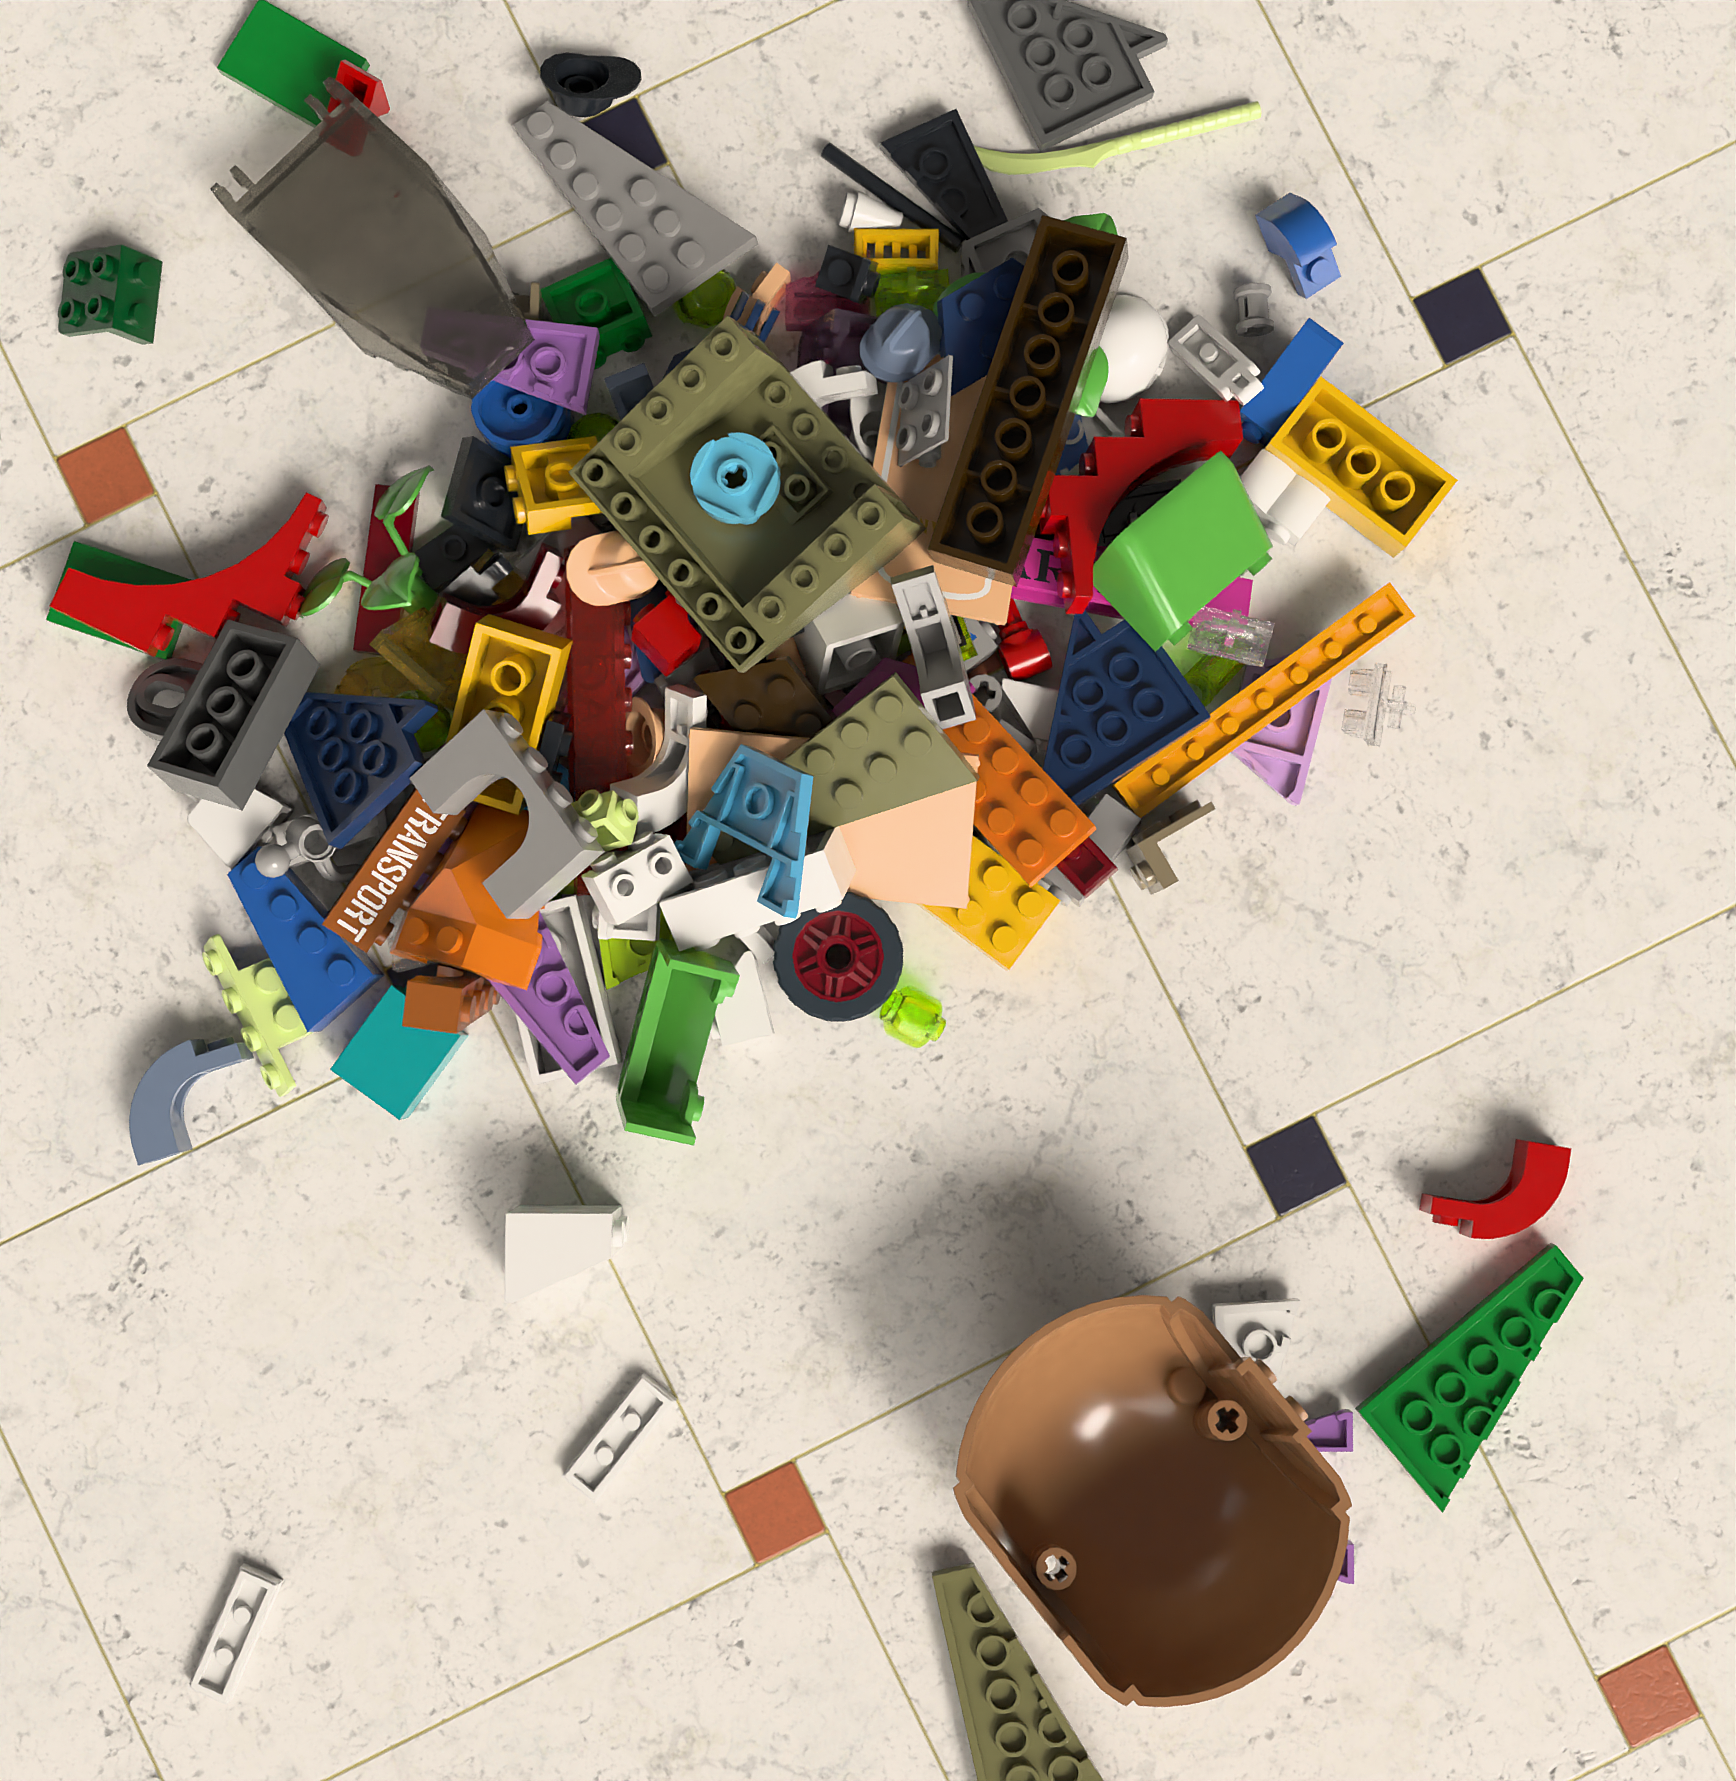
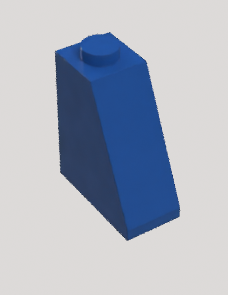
M1308 318L1261 383L1264 389L1240 410L1243 438L1253 444L1261 443L1266 447L1344 343L1311 318Z

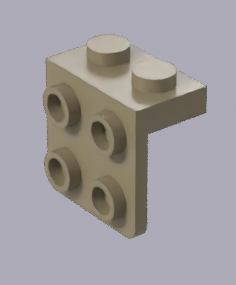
M1197 799L1168 816L1172 824L1166 828L1159 821L1132 837L1135 845L1126 850L1134 864L1130 868V872L1141 890L1148 888L1152 895L1179 881L1157 842L1215 810L1216 808L1212 801L1201 806Z

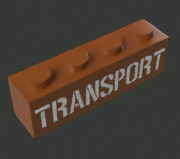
M415 787L332 905L322 925L366 953L373 943L382 946L395 924L390 922L392 916L398 908L406 911L419 893V889L414 887L420 876L423 873L429 877L432 875L444 857L439 852V849L447 838L455 841L467 825L469 820L463 816L467 806L458 815L433 813Z

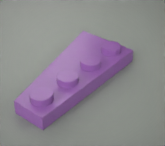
M428 308L420 348L425 356L586 415L600 334L596 327Z
M539 911L538 933L543 935L542 949L527 990L487 980L572 1082L577 1085L609 1059L610 1055Z

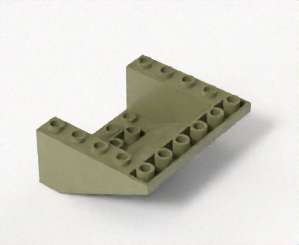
M730 316L724 318L568 472L737 671L745 673L888 564L926 529L762 339ZM746 433L763 441L770 449L780 468L781 484L774 504L755 523L749 525L741 523L727 524L709 516L696 499L691 484L690 470L698 451L713 439L717 441L721 438L729 437L728 434ZM738 468L735 474L728 472L725 475V479L729 482V488L735 489L746 482L743 477V469Z

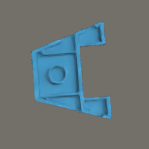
M741 744L712 786L711 790L715 794L703 811L696 810L688 822L692 828L684 840L675 841L674 845L682 861L694 868L707 870L722 830L772 857L756 902L783 917L796 919L799 910L813 776L761 750Z

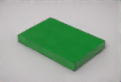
M258 0L217 66V69L223 76L321 132L340 62L347 60L364 71L368 70L370 64L364 57L269 2Z
M74 541L57 590L68 568L102 580L132 585H172L190 581L191 579ZM52 607L49 609L46 620L51 623L144 653L76 621ZM173 620L170 626L174 628L171 642L164 651L158 650L156 658L162 660L172 658L183 624Z

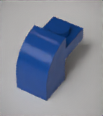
M1290 192L1255 214L1268 251L1285 259L1299 296L1308 299L1341 277L1331 249L1337 245L1335 237L1323 216L1309 201Z

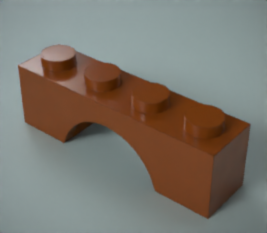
M439 964L436 977L416 976L407 981L402 1026L457 1034L492 1010L493 1004L498 1005L501 996L486 978L472 971Z

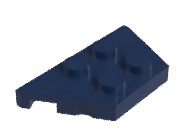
M1013 257L937 302L938 324L942 329V336L939 340L941 358H945L948 355L953 356L951 396L988 374L1024 269V265Z

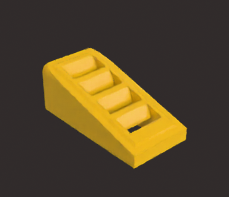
M854 228V254L878 262L876 272L881 273V275L920 281H938L939 229ZM867 243L875 244V258H867ZM884 246L892 247V258H884ZM901 248L909 249V258H901ZM918 250L926 251V259L917 258Z

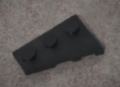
M957 108L880 143V150L965 240L1008 222Z

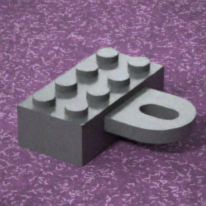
M227 620L203 664L183 658L166 659L147 668L132 685L127 698L129 718L146 736L160 741L147 767L174 791L243 811L321 664L296 637ZM169 689L185 694L183 701L174 708L153 704L154 697L163 690Z

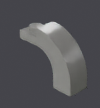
M934 565L891 577V586L913 651L919 677L920 694L925 709L941 729L976 720L972 693L961 649Z

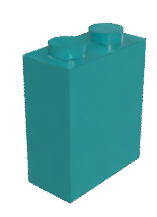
M400 985L390 986L330 1068L332 1072L398 1120L410 1117L469 1036L463 1030L453 1034L402 1026L407 985L405 988Z

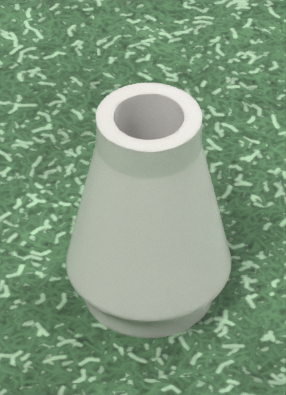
M860 191L857 192V195L847 192L838 226L848 228L847 233H854V228L900 229L903 213L889 208Z

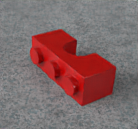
M669 590L665 593L667 598L656 607L652 603L648 604L634 617L633 622L635 624L633 625L631 640L665 677L670 675L698 651L702 638L688 620L689 613L676 603L675 597Z

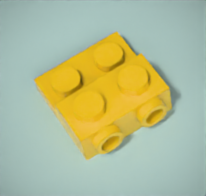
M596 436L511 447V465L504 466L508 492L517 491L518 497L513 498L515 520L517 524H526L528 535L572 529L571 517L603 513L568 473L598 444Z

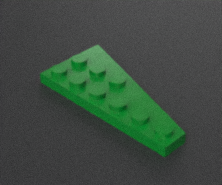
M1548 1244L1355 1408L1442 1513L1449 1504V1496L1459 1479H1464L1471 1465L1469 1463L1482 1441L1488 1439L1521 1384L1519 1380L1530 1361L1534 1362L1542 1347L1540 1345L1551 1326L1559 1321L1584 1279L1555 1244Z

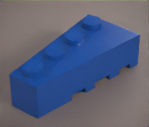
M258 846L227 875L307 1032H321L377 983L384 974L363 950L322 925L328 910L291 868L282 876L275 878L266 877L257 870L255 858L257 852L263 847Z

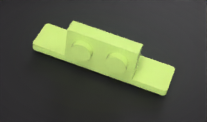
M220 934L214 935L204 945L205 952L202 953L204 964L211 975L218 976L224 988L222 990V998L227 1009L232 1014L236 1013L244 1027L241 1029L243 1041L251 1052L256 1051L263 1065L260 1067V1072L265 1084L269 1089H275L279 1097L284 1096L296 1087V1083L278 1049L313 1032H307L270 958L238 971Z

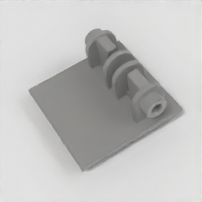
M948 355L902 384L898 398L901 408L900 429L896 437V446L899 449L898 466L900 467L914 459H919L921 467L932 468L936 466V460L941 458V444L949 439L953 356Z

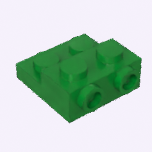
M611 258L541 289L542 298L554 323L598 328L600 339L594 370L603 366L608 356L621 350L635 352L643 347L645 339L653 336L627 279Z

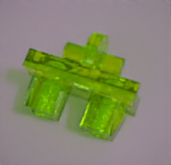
M906 266L905 273L881 275L877 291L874 295L876 319L894 305L905 303L920 305L933 312L935 302L950 285L948 269L916 271L915 266Z

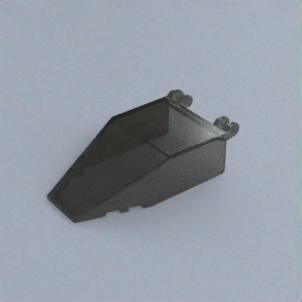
M328 77L323 84L329 95L334 100L340 102L338 107L329 113L317 98L309 95L304 102L321 119V123L256 184L239 167L233 166L229 170L232 178L242 188L247 190L237 202L228 190L217 182L210 189L226 211L270 261L364 354L375 359L376 357L391 362L396 368L406 372L408 370L424 376L429 382L473 399L535 340L508 285L505 273L497 261L489 238L426 161L343 84L332 77Z

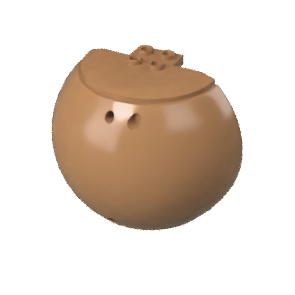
M1137 1295L1116 1297L1091 1303L1058 1317L1025 1339L995 1371L976 1401L966 1424L959 1449L956 1478L959 1483L953 1487L954 1496L963 1517L1006 1574L1094 1683L1103 1692L1126 1707L1132 1701L1138 1706L1147 1707L1192 1705L1234 1692L1265 1675L1283 1661L1303 1641L1319 1619L1335 1588L1348 1544L1350 1517L1346 1511L1352 1507L1351 1499L1341 1477L1307 1438L1312 1431L1304 1422L1308 1418L1305 1410L1292 1396L1289 1395L1286 1398L1282 1396L1273 1385L1277 1381L1275 1374L1261 1359L1258 1358L1256 1361H1253L1250 1356L1240 1357L1204 1312L1179 1296L1172 1302L1167 1296ZM1216 1412H1218L1221 1416V1423L1218 1427L1215 1426V1424H1217L1219 1421V1417L1216 1414ZM1052 1556L1056 1562L1053 1570L1046 1572L1048 1566L1045 1560Z

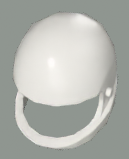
M1129 295L1115 297L1099 344L1106 354L1109 366L1108 381L1100 402L1114 404L1134 399L1148 390L1164 369L1169 351V344L1167 343L1169 341L1168 328L1162 315L1144 299Z

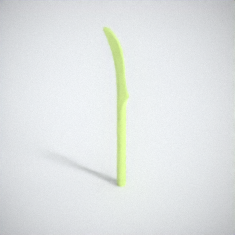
M1255 101L1114 139L1045 153L1020 154L988 150L974 146L983 167L993 172L1008 175L1032 174L1070 167L1094 168L1100 161L1117 154L1120 155L1249 120L1261 118V108L1259 102Z

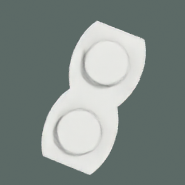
M1263 448L1240 477L1261 522L1266 526L1265 530L1268 536L1282 545L1288 542L1295 546L1331 500L1317 486L1296 474L1286 463Z

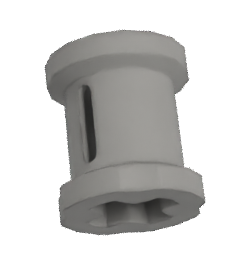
M1249 283L1237 287L1233 292L1234 299L1238 301L1240 322L1236 325V334L1243 337H1255L1272 332L1274 330V321L1269 319L1268 297L1272 293L1271 286L1265 283Z
M986 674L971 678L969 682L973 684L976 690L973 694L977 693L979 687L986 688V694L993 697V699H988L984 707L990 713L996 711L1002 698V688L999 682L994 677Z

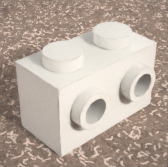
M652 831L639 834L633 838L629 849L618 855L610 852L600 856L590 864L592 870L581 875L605 922L619 925L693 882L670 835L653 834Z

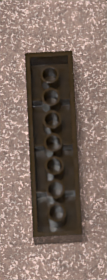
M1045 215L1041 216L928 547L934 562L1017 587L1129 259L1126 237Z

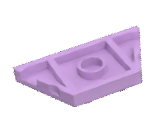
M1291 654L1280 658L1247 663L1244 667L1238 693ZM1332 678L1231 752L1291 805L1297 806L1301 801Z

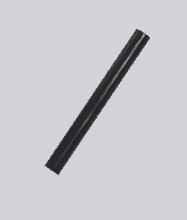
M829 142L824 147L821 157L894 210L902 212L904 217L921 229H939V242L953 252L957 253L962 247V242L965 241V238L832 143Z

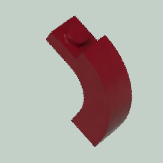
M542 542L522 587L514 596L500 604L478 606L443 592L426 630L429 642L445 649L468 655L475 624L488 614L543 631L561 607L557 595L549 592L550 587L554 589L558 587L565 572V565L562 564L564 558L560 551Z

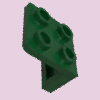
M122 244L70 253L63 266V290L61 303L58 308L59 333L67 337L109 332L141 345L153 344L163 262Z

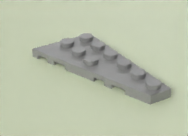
M548 101L513 124L517 134L654 317L758 245L754 234Z

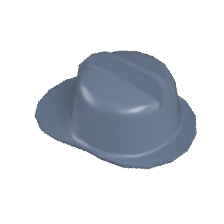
M908 303L894 305L883 312L865 332L860 342V358L864 367L874 377L886 382L900 383L915 377L940 351L939 340L942 336V329L938 324V317L925 307Z

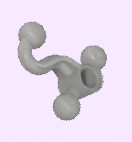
M305 816L296 818L289 824L285 836L286 844L282 846L279 844L264 845L257 852L255 858L257 870L266 877L275 878L282 876L288 871L291 860L302 856L313 862L325 879L341 883L349 882L361 865H335L330 857L333 855L336 847L328 845L319 821ZM317 830V842L312 847L306 849L304 847L306 835L311 831Z

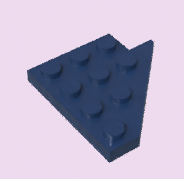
M1084 610L1083 614H1074L1043 770L1078 806L1209 721L1211 715L1163 646L1155 652L1125 619L1101 634L1086 610Z
M305 693L284 735L328 845L342 849L411 783L409 778L426 763L414 734L439 711L437 705L418 699Z

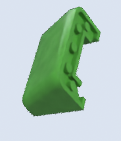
M1222 451L1216 453L1122 531L1093 565V586L1155 652L1168 640L1173 646L1180 642L1193 629L1188 623L1192 617L1237 577L1243 576L1248 571L1255 576L1273 559L1268 554L1273 545L1233 462Z

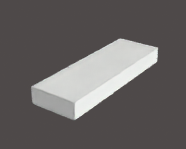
M643 1372L561 1477L595 1504L676 1402L677 1398Z
M246 1563L240 1566L187 1687L188 1689L228 1705L240 1682L283 1583V1579Z

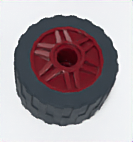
M846 892L841 900V904L831 910L817 912L814 908L801 912L799 918L780 926L777 940L774 941L773 966L781 989L788 996V999L804 1011V1013L830 1022L852 1021L862 1018L881 1007L895 990L903 968V944L895 923L892 922L888 913L882 907L880 908L867 897H860L852 892ZM834 946H845L851 952V960L843 969H834L827 962V954Z

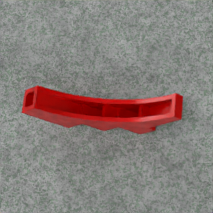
M1140 398L1132 414L1126 417L1124 426L1125 437L1094 436L1087 451L1080 456V476H1054L1040 518L1041 534H1054L1053 552L1055 558H1060L1061 572H1059L1057 578V593L1059 598H1064L1065 614H1083L1093 598V564L1099 536L1107 518L1124 498L1142 483L1169 469L1198 461H1207L1219 451H1222L1229 459L1243 440L1240 408L1237 400L1226 402L1224 400Z
M306 492L290 519L265 545L239 563L204 578L172 585H132L102 580L68 568L49 606L154 658L158 650L164 651L171 642L174 628L170 626L173 620L217 640L227 620L239 622L241 613L237 612V609L241 605L287 627L290 619L296 621L300 617L298 612L305 599L302 596L305 589L300 583L292 580L294 574L300 575L305 569L310 557V553L306 549L313 536L320 537L328 522L329 515L325 514L327 507L322 499Z

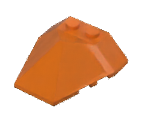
M478 803L469 816V821L455 841H452L435 871L427 878L414 901L404 912L389 953L425 964L430 960L472 971L493 982L527 990L542 949L543 935L538 933L539 910L529 919H507L482 883L521 847L528 831L529 811L523 810L517 815Z

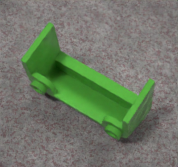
M659 937V940L656 941L617 1087L616 1103L624 1131L694 1146L696 1136L691 1126L692 1121L698 1122L700 1120L704 1107V1096L698 1095L697 1080L717 1005L722 1004L725 997H733L740 977L731 961L704 951H696L693 947L679 951L676 942Z

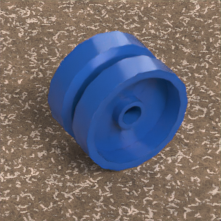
M480 377L472 393L471 413L486 444L511 458V447L572 439L575 421L572 410Z

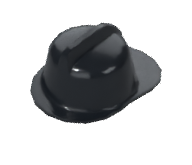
M566 52L549 57L540 67V78L544 85L553 92L556 106L565 113L575 117L586 118L605 111L611 106L613 99L630 94L637 89L642 80L641 70L636 63L626 58L615 56H593Z

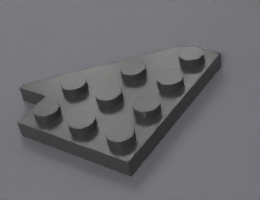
M968 0V7L1040 152L1153 99L1155 91L1139 59L1166 47L1168 42L1166 34L1067 0Z

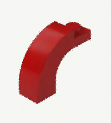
M1516 1139L1510 1174L1502 1187L1495 1193L1478 1200H1463L1422 1193L1419 1210L1433 1214L1432 1222L1438 1224L1458 1226L1459 1219H1461L1459 1234L1469 1238L1496 1239L1516 1234L1543 1217L1559 1197L1567 1178L1572 1148Z

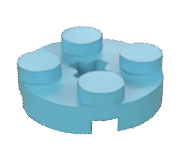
M736 432L728 434L729 437H724L717 441L713 439L698 451L693 460L690 470L693 493L702 509L712 518L727 524H753L771 508L778 496L781 484L780 468L768 446L755 436ZM738 468L743 469V477L746 482L735 489L729 488V482L725 479V475L728 472L735 474Z

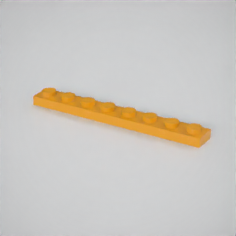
M1390 582L1210 713L1211 718L1209 721L1159 752L1112 786L1128 809L1142 818L1413 619L1415 615Z

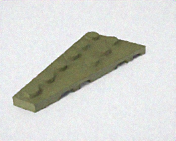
M896 672L781 760L813 776L807 837L976 782L979 779V774ZM721 830L712 857L719 865L761 851Z
M974 1562L931 1572L977 1781H1104Z

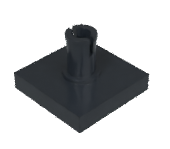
M474 436L464 437L461 441L440 517L505 553L514 552L517 549L523 524L516 523L513 509V498L518 497L517 491L508 492L504 466L511 465V458Z

